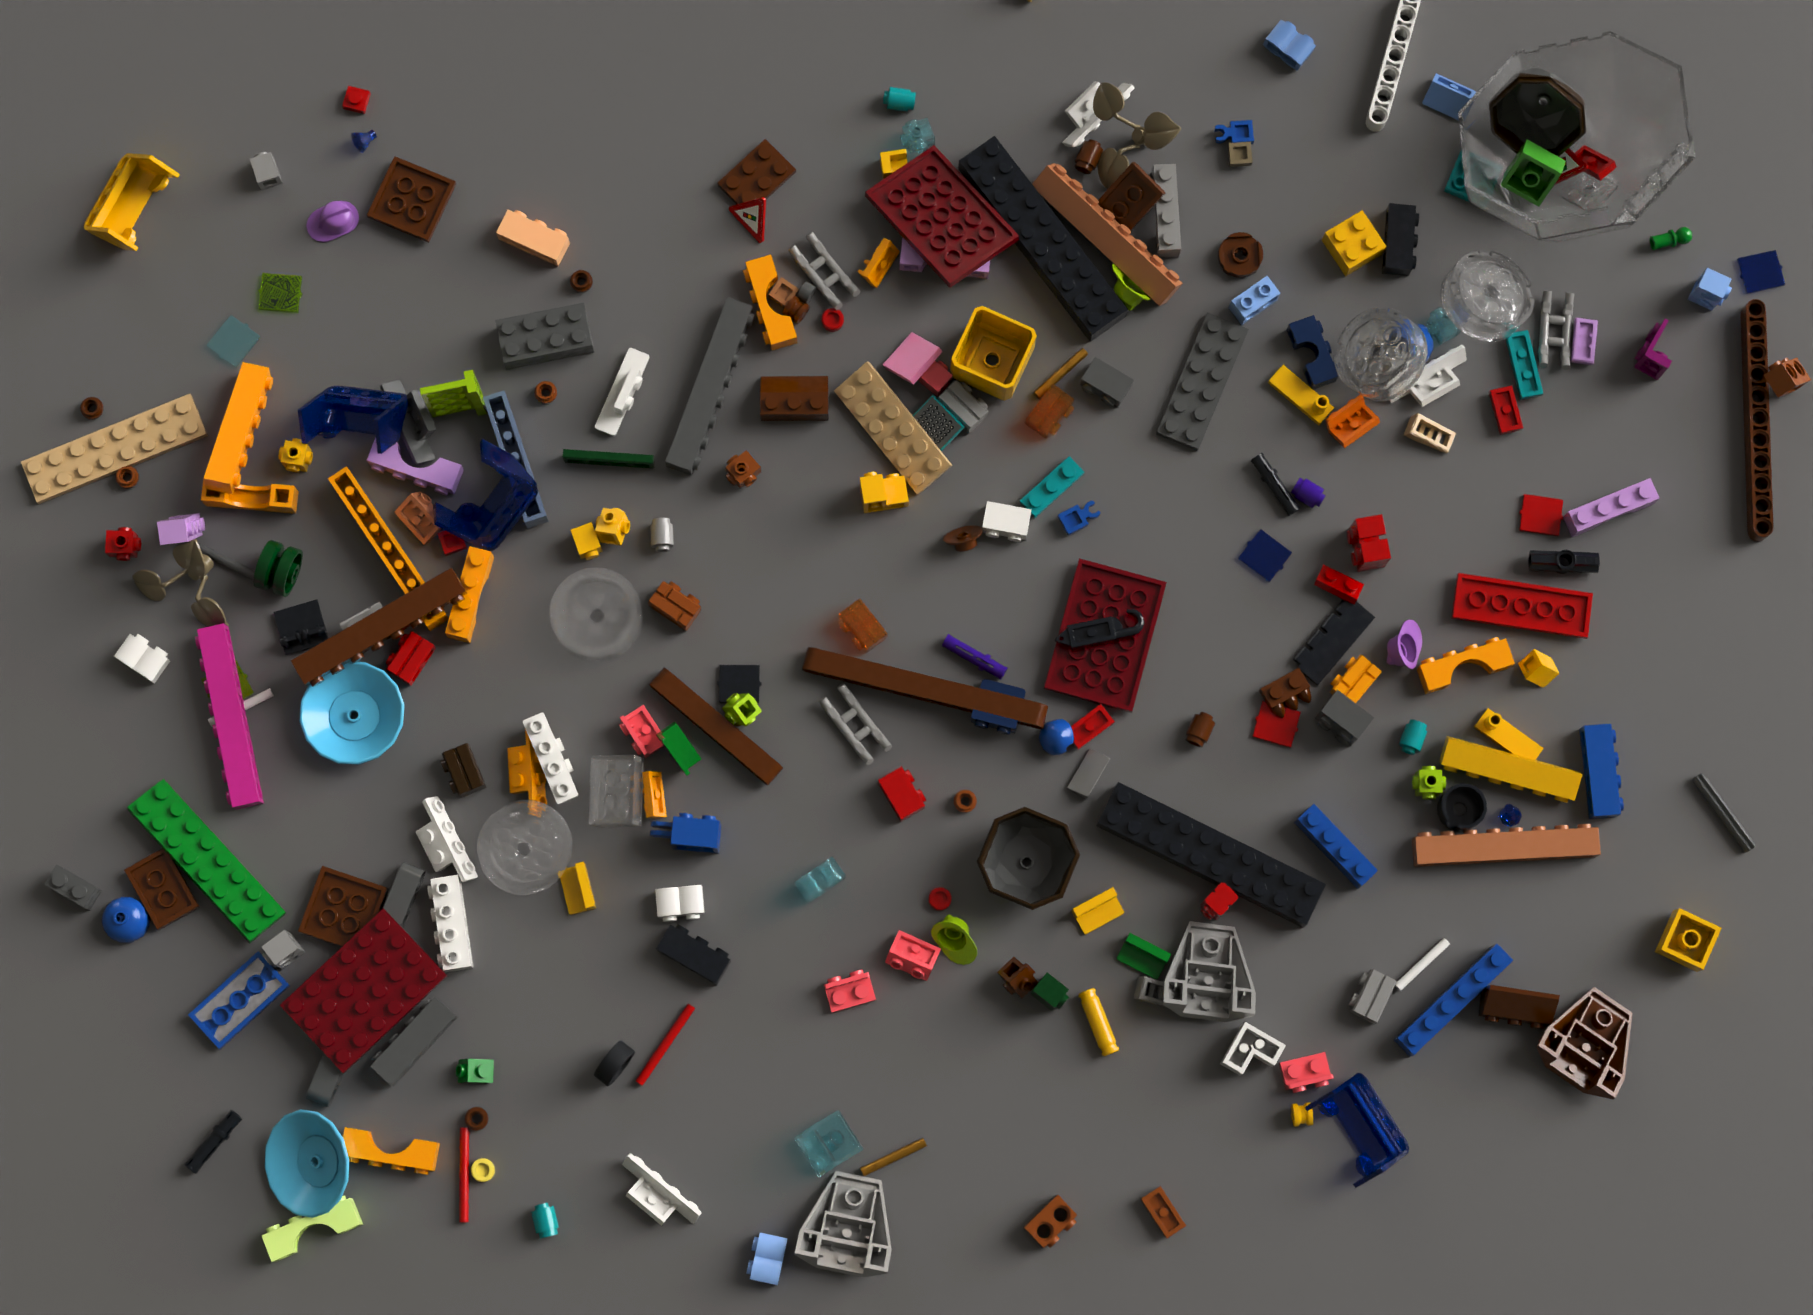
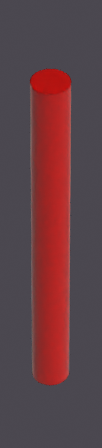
M690 1004L686 1005L635 1080L642 1086L644 1085L695 1010Z
M467 1127L460 1128L459 1222H469V1128Z

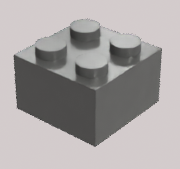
M1337 690L1315 719L1325 731L1331 730L1335 733V738L1339 742L1352 746L1374 717Z

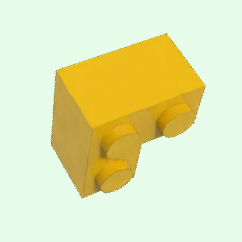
M868 472L864 474V477H860V492L864 513L909 506L904 475L899 476L897 473L889 474L883 479L882 474Z

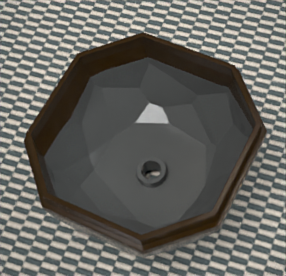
M1532 68L1516 73L1489 102L1492 134L1516 154L1528 139L1559 157L1586 133L1584 100L1565 81L1546 70Z
M1023 807L994 819L978 857L977 864L990 893L1034 910L1063 898L1080 853L1068 824ZM1027 858L1031 861V865L1024 866L1022 861Z

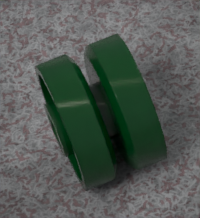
M274 540L268 541L256 565L253 579L254 586L265 591L272 587L274 594L287 597L292 591L301 569L302 550L291 546L284 550L282 543Z

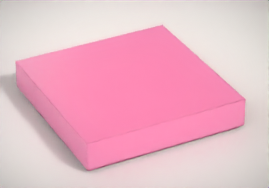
M911 332L883 363V366L888 371L914 385L941 355L942 350L940 347Z

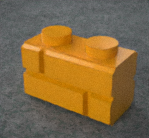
M1360 655L1357 659L1352 657L1345 665L1346 673L1343 676L1338 674L1331 682L1333 688L1330 693L1333 695L1339 690L1354 703H1357L1382 671L1363 655Z

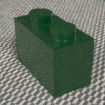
M1047 972L1033 989L1031 995L1053 1011L1055 1007L1060 1009L1067 1001L1069 996L1066 993L1069 989Z

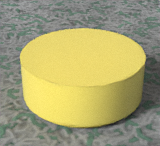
M485 1158L476 1160L471 1166L472 1177L479 1182L491 1180L495 1174L494 1164Z

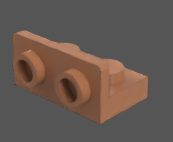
M415 492L411 493L394 513L425 545L442 528L448 527L450 523L446 519V515L431 503L432 500L427 494Z

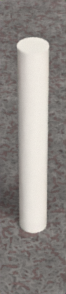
M269 688L245 700V711L273 697L271 689ZM214 717L208 719L211 727L215 725Z
M1443 938L1396 982L1395 987L1401 991L1441 954L1450 943Z

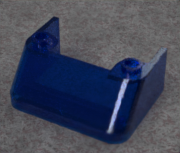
M348 386L328 387L298 409L302 444L308 443L317 435L323 436L326 439L334 438L336 434L343 430L376 435L377 452L382 454L400 439L408 407L407 395Z
M482 439L480 441L481 461L495 468L498 473L503 475L502 479L481 507L473 503H464L454 512L436 502L433 505L434 525L483 550L493 551L500 546L536 498L538 488L535 480L512 454Z
M1361 1073L1350 1077L1305 1107L1308 1111L1318 1105V1109L1323 1115L1327 1117L1336 1115L1361 1154L1356 1158V1169L1363 1177L1353 1184L1355 1188L1383 1173L1409 1153L1407 1140L1369 1080Z

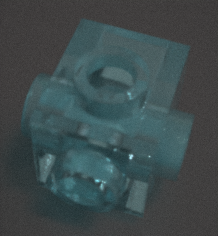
M928 118L921 120L913 119L902 126L900 139L903 147H908L910 153H922L928 147L935 145V136Z
M1449 306L1444 309L1439 307L1433 310L1426 322L1428 332L1432 337L1435 336L1439 345L1458 336L1463 329L1459 323L1460 318L1456 311H1452Z

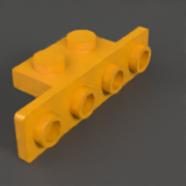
M525 729L526 745L507 748L509 790L511 794L528 792L529 812L543 815L547 813L546 776Z

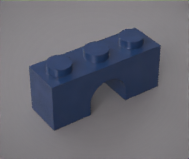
M1312 315L1290 323L1286 331L1294 350L1307 347L1316 356V360L1306 364L1303 369L1308 385L1314 390L1336 382L1340 370L1337 362L1332 361L1330 356L1332 351L1329 342L1324 341L1322 336L1323 327L1319 320L1316 321L1315 316Z

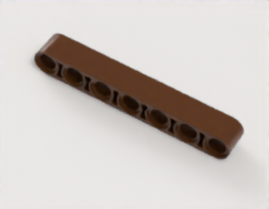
M665 667L650 682L649 686L766 785H769L783 769L776 760Z

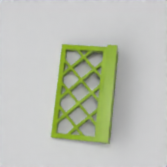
M473 370L464 371L465 379L420 388L421 396L432 418L472 409L476 410L478 416L487 414L483 393Z

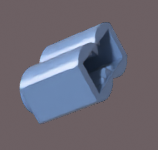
M1283 20L1278 22L1263 43L1266 49L1280 57L1288 66L1297 71L1316 47L1310 36L1298 33L1294 24Z

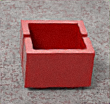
M1382 514L1357 518L1350 526L1349 531H1347L1348 543L1352 544L1354 552L1351 553L1352 564L1357 566L1358 572L1384 568L1391 559L1387 538L1379 540V536L1386 535Z

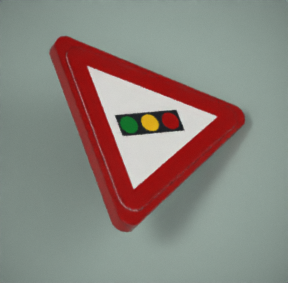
M1570 148L1559 156L1566 162L1562 174L1555 184L1568 180V178L1586 171L1589 167Z
M761 197L730 206L729 211L759 243L763 242L766 199Z

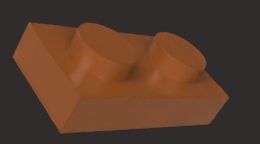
M1161 1186L1141 1198V1201L1166 1239L1186 1226Z

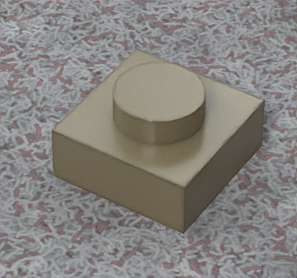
M1251 142L1228 143L1229 167L1252 166Z

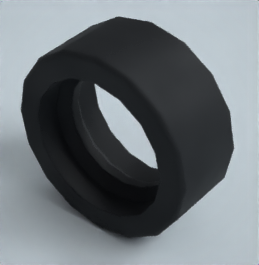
M623 1041L617 1042L601 1061L594 1072V1076L606 1086H610L629 1064L635 1051Z

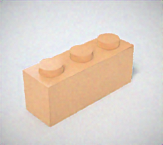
M507 210L496 231L498 239L553 265L559 266L570 245L567 234L557 228L555 230L548 228L544 222L538 219L532 221L526 218L527 215L521 211L515 210L513 212Z

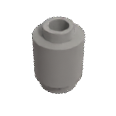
M669 518L653 519L650 525L651 547L655 548L656 552H668L669 548L674 546L673 524L670 523Z

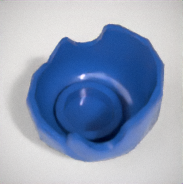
M1056 719L1044 724L1039 734V741L1043 750L1050 755H1060L1067 751L1066 748L1074 742L1073 730L1067 721Z

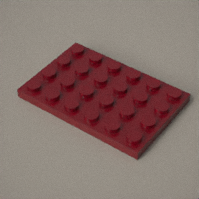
M935 145L865 191V197L949 288L1019 240V235Z
M1079 558L1058 636L1067 629V625L1106 617L1117 618L1123 628L1133 627L1137 624V618L1133 614L1126 613L1127 609L1138 610L1144 618V626L1134 636L1075 649L1056 642L1044 689L1132 713L1167 582Z
M383 908L282 1002L280 1006L338 1069L345 1073L436 988L447 975Z

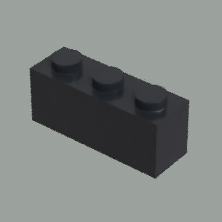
M1389 203L1386 209L1384 243L1387 247L1383 253L1382 274L1409 276L1412 269L1416 267L1417 258L1413 256V248H1416L1418 243V235L1414 234L1415 226L1418 227L1419 213H1416V205Z
M679 924L676 927L670 925L657 946V951L718 985L731 963V960L727 958L729 954L718 947L716 950L708 947L709 942L699 936L694 939L687 935L689 930Z

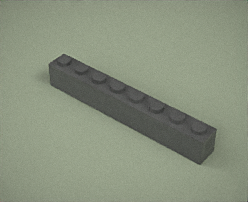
M727 297L666 458V467L691 476L694 470L699 469L702 460L699 455L702 449L705 450L709 442L708 431L713 429L716 424L717 416H714L717 408L721 409L725 399V396L722 395L724 388H729L733 375H730L732 367L736 368L740 359L738 354L740 346H745L748 334H745L748 326L751 327L755 319L756 314L753 313L752 305Z

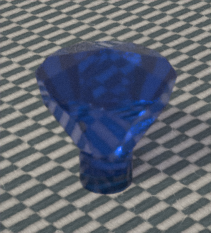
M373 130L367 133L356 132L351 134L354 146L362 153L367 149L370 141L377 138Z
M1506 804L1500 811L1499 818L1502 824L1511 827L1519 824L1522 814L1519 808Z

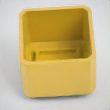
M980 306L975 308L951 358L950 372L953 378L1003 401L1012 398L1035 347L1037 335L1034 328L987 307ZM995 355L999 361L996 365H989L986 362V357Z

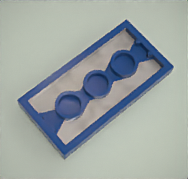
M258 951L188 1015L217 1048L221 1050L290 985L272 965H269Z

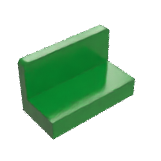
M674 721L656 734V736L681 771L687 776L690 774L688 769L700 761L701 757Z
M1129 933L1117 956V960L1157 980L1171 953Z

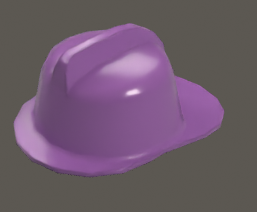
M332 201L310 215L307 221V231L316 241L327 242L334 240L355 229L359 221L358 211L349 202Z
M1406 620L1402 624L1399 634L1388 641L1387 663L1389 665L1406 666L1409 669L1416 667L1422 648V634L1415 621Z

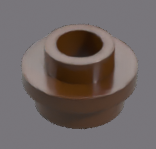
M584 270L574 272L570 278L571 287L581 293L588 291L593 283L591 275ZM579 279L586 281L583 285H579L577 282Z
M88 397L81 403L80 410L85 418L93 420L102 415L104 406L98 398ZM95 405L96 410L94 412H89V408Z
M473 1107L467 1111L465 1123L472 1130H481L488 1123V1114L483 1108ZM476 1114L481 1116L479 1123L473 1122V1116Z

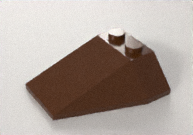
M1593 987L1544 1030L1536 1048L1545 1067L1585 1094L1615 1099L1625 1080L1632 1012Z

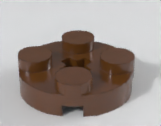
M1244 232L1233 233L1223 241L1219 248V264L1227 275L1238 278L1248 277L1256 273L1261 265L1263 248L1259 241L1252 238V235ZM1238 250H1242V253L1246 254L1247 257L1239 260L1235 257V254L1238 253Z

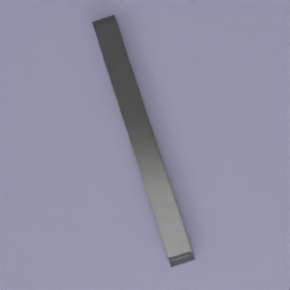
M405 862L400 866L383 907L402 928L405 926L426 872ZM324 1053L307 1092L306 1099L329 1107L344 1073Z

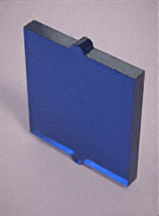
M1776 250L1737 259L1741 271L1740 278L1743 279L1747 294L1785 285L1781 270L1783 266L1779 263Z
M1260 529L1252 541L1247 542V547L1238 559L1270 582L1276 573L1283 569V564L1292 552Z

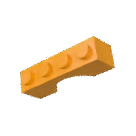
M771 254L745 262L746 269L743 270L746 283L750 282L753 289L749 291L752 303H757L759 311H756V316L759 324H764L765 331L762 332L765 344H770L772 351L796 344L797 335L791 316H783L776 313L767 303V294L770 288L778 282V275Z
M203 479L201 501L208 507L296 514L299 491L293 485L247 486L240 484L239 487H235L232 495L206 489Z
M469 546L460 581L467 594L464 595L465 599L452 606L445 630L448 638L466 643L471 642L476 624L479 599L484 584L489 578L494 560L491 551Z
M1498 637L1485 641L1486 645L1478 647L1477 644L1465 647V651L1457 654L1454 650L1443 654L1441 659L1435 660L1434 657L1421 661L1422 665L1417 668V672L1425 695L1447 688L1451 684V676L1454 669L1461 664H1477L1484 668L1488 674L1511 668L1515 662L1507 639L1499 640Z
M344 1128L343 1139L349 1156V1162L359 1163V1159L369 1160L368 1165L382 1167V1163L392 1164L391 1169L405 1171L406 1167L415 1168L414 1173L428 1175L429 1170L435 1171L440 1143L414 1139L405 1150L395 1154H387L375 1145L370 1131Z

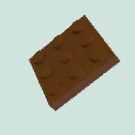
M394 156L367 213V217L429 243L456 186V181Z
M322 866L298 932L343 946L381 911L388 888Z

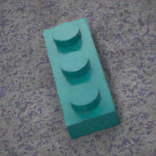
M1524 330L1506 334V344L1520 400L1542 396L1544 393L1529 331Z
M1069 456L1020 500V503L1024 508L1032 509L1031 515L1036 518L1082 477L1085 472Z

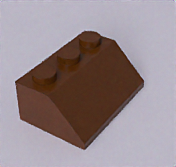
M761 376V421H828V376Z
M1488 985L1481 991L1479 1016L1485 1017V1021L1499 1022V1019L1508 1020L1509 1025L1522 1026L1523 1022L1530 1023L1531 1028L1545 1029V1026H1549L1553 1022L1560 995Z

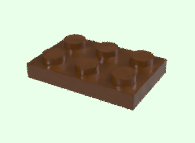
M764 139L728 172L717 185L735 204L761 197L768 199L796 173V169Z
M1132 162L1100 197L1098 204L1103 209L1112 212L1115 216L1114 219L1120 225L1123 224L1132 231L1166 193L1136 162Z
M163 848L124 870L157 930H161L199 908L176 863Z

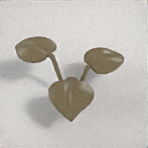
M1104 82L1099 85L1093 100V111L1096 117L1100 120L1108 121L1114 115L1116 119L1135 129L1132 132V139L1135 142L1133 145L1121 148L1118 152L1113 148H1107L1101 154L1098 162V175L1104 187L1109 189L1129 166L1127 157L1121 155L1123 152L1140 148L1141 145H1145L1152 150L1161 149L1177 136L1181 127L1162 112L1150 114L1145 120L1144 127H1140V125H1136L1119 116L1117 112L1121 111L1125 105L1123 94L1113 84Z
M197 539L181 543L173 549V556L176 562L185 570L170 580L161 583L158 574L150 570H140L133 575L132 578L138 589L146 597L154 601L163 600L166 597V591L163 587H167L187 573L193 580L201 579L195 597L197 602L191 605L193 614L202 624L208 627L223 623L229 626L219 604L208 597L201 598L203 587L208 580L206 574L214 567V563L209 556L202 554Z

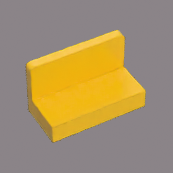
M584 861L575 863L574 867L559 870L568 913L573 915L596 909Z
M1114 887L1072 909L1071 912L1085 935L1124 914V910L1116 897L1117 893Z

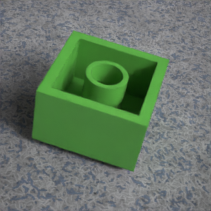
M1527 139L1506 169L1500 185L1539 207L1561 176L1566 161Z

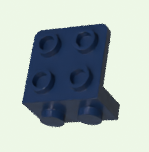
M987 679L982 680L980 685L981 689L1022 699L1025 698L1026 692L1023 688ZM973 709L971 723H975L974 726L982 729H988V727L995 728L997 732L1010 735V732L1016 733L1018 720Z

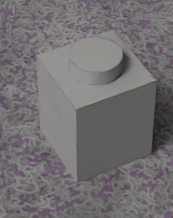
M260 152L253 158H250L257 183L261 190L282 183L271 152Z

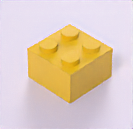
M1363 210L1326 231L1322 238V242L1345 277L1383 255L1387 247Z
M1681 908L1675 909L1671 913L1655 953L1696 972L1704 970L1722 928Z

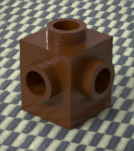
M1015 957L997 972L1005 982L1003 987L1011 995L1016 993L1021 999L1038 984V981L1033 976L1035 971L1027 963L1023 965Z

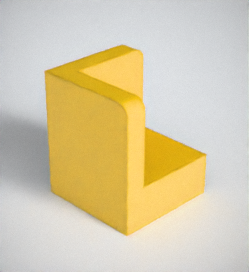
M906 149L880 152L883 179L907 164Z
M1535 649L1518 663L1526 680L1540 687H1545L1560 674L1552 658Z

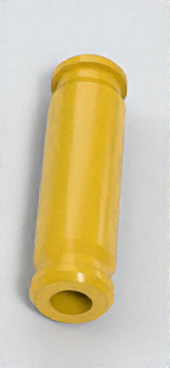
M1091 988L1079 993L1078 997L1081 998L1082 1007L1098 1047L1102 1051L1101 1054L1102 1056H1107L1119 1051V1047L1116 1045V1039L1100 999L1095 993L1096 990Z

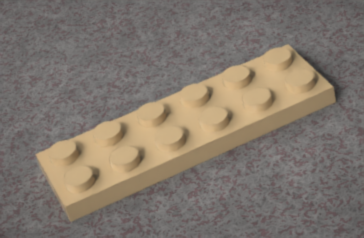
M870 362L863 364L834 390L899 473L905 476V480L916 494L923 492L953 466Z

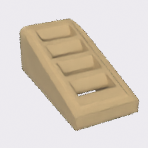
M1419 413L1411 416L1404 432V436L1444 453L1449 452L1456 435L1455 432ZM1427 427L1429 429L1425 436L1423 435L1425 428ZM1434 431H1437L1435 439H1431ZM1442 434L1446 435L1443 444H1440Z

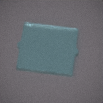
M230 315L207 346L216 352L220 359L227 360L237 368L261 337L248 328L247 323L243 324Z

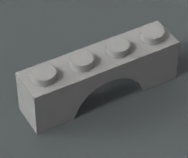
M1155 164L1152 168L1151 178L1166 193L1155 205L1156 255L1160 258L1179 257L1181 252L1176 164Z

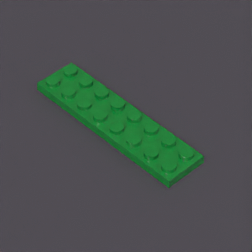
M164 779L127 807L130 814L165 850L249 944L285 915L284 909Z

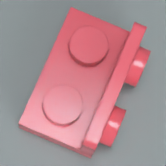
M899 930L885 963L894 969L911 974L914 978L927 981L941 948Z
M862 969L849 973L850 977L841 979V976L827 979L828 984H824L831 1013L876 1000L869 972L864 973Z
M1325 1052L1279 1063L1286 1090L1292 1089L1293 1093L1307 1090L1306 1085L1315 1084V1088L1329 1085L1328 1080L1334 1079L1333 1074L1330 1073Z

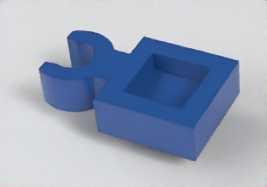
M1252 120L1230 121V128L1224 125H1216L1214 128V132L1220 131L1223 133L1222 137H1216L1215 143H1224L1227 139H1231V143H1254Z
M1094 501L1087 502L1082 510L1077 504L1058 514L1057 517L1068 536L1087 527L1088 522L1086 519H1096L1100 516V511L1096 513L1089 512V508L1095 504Z

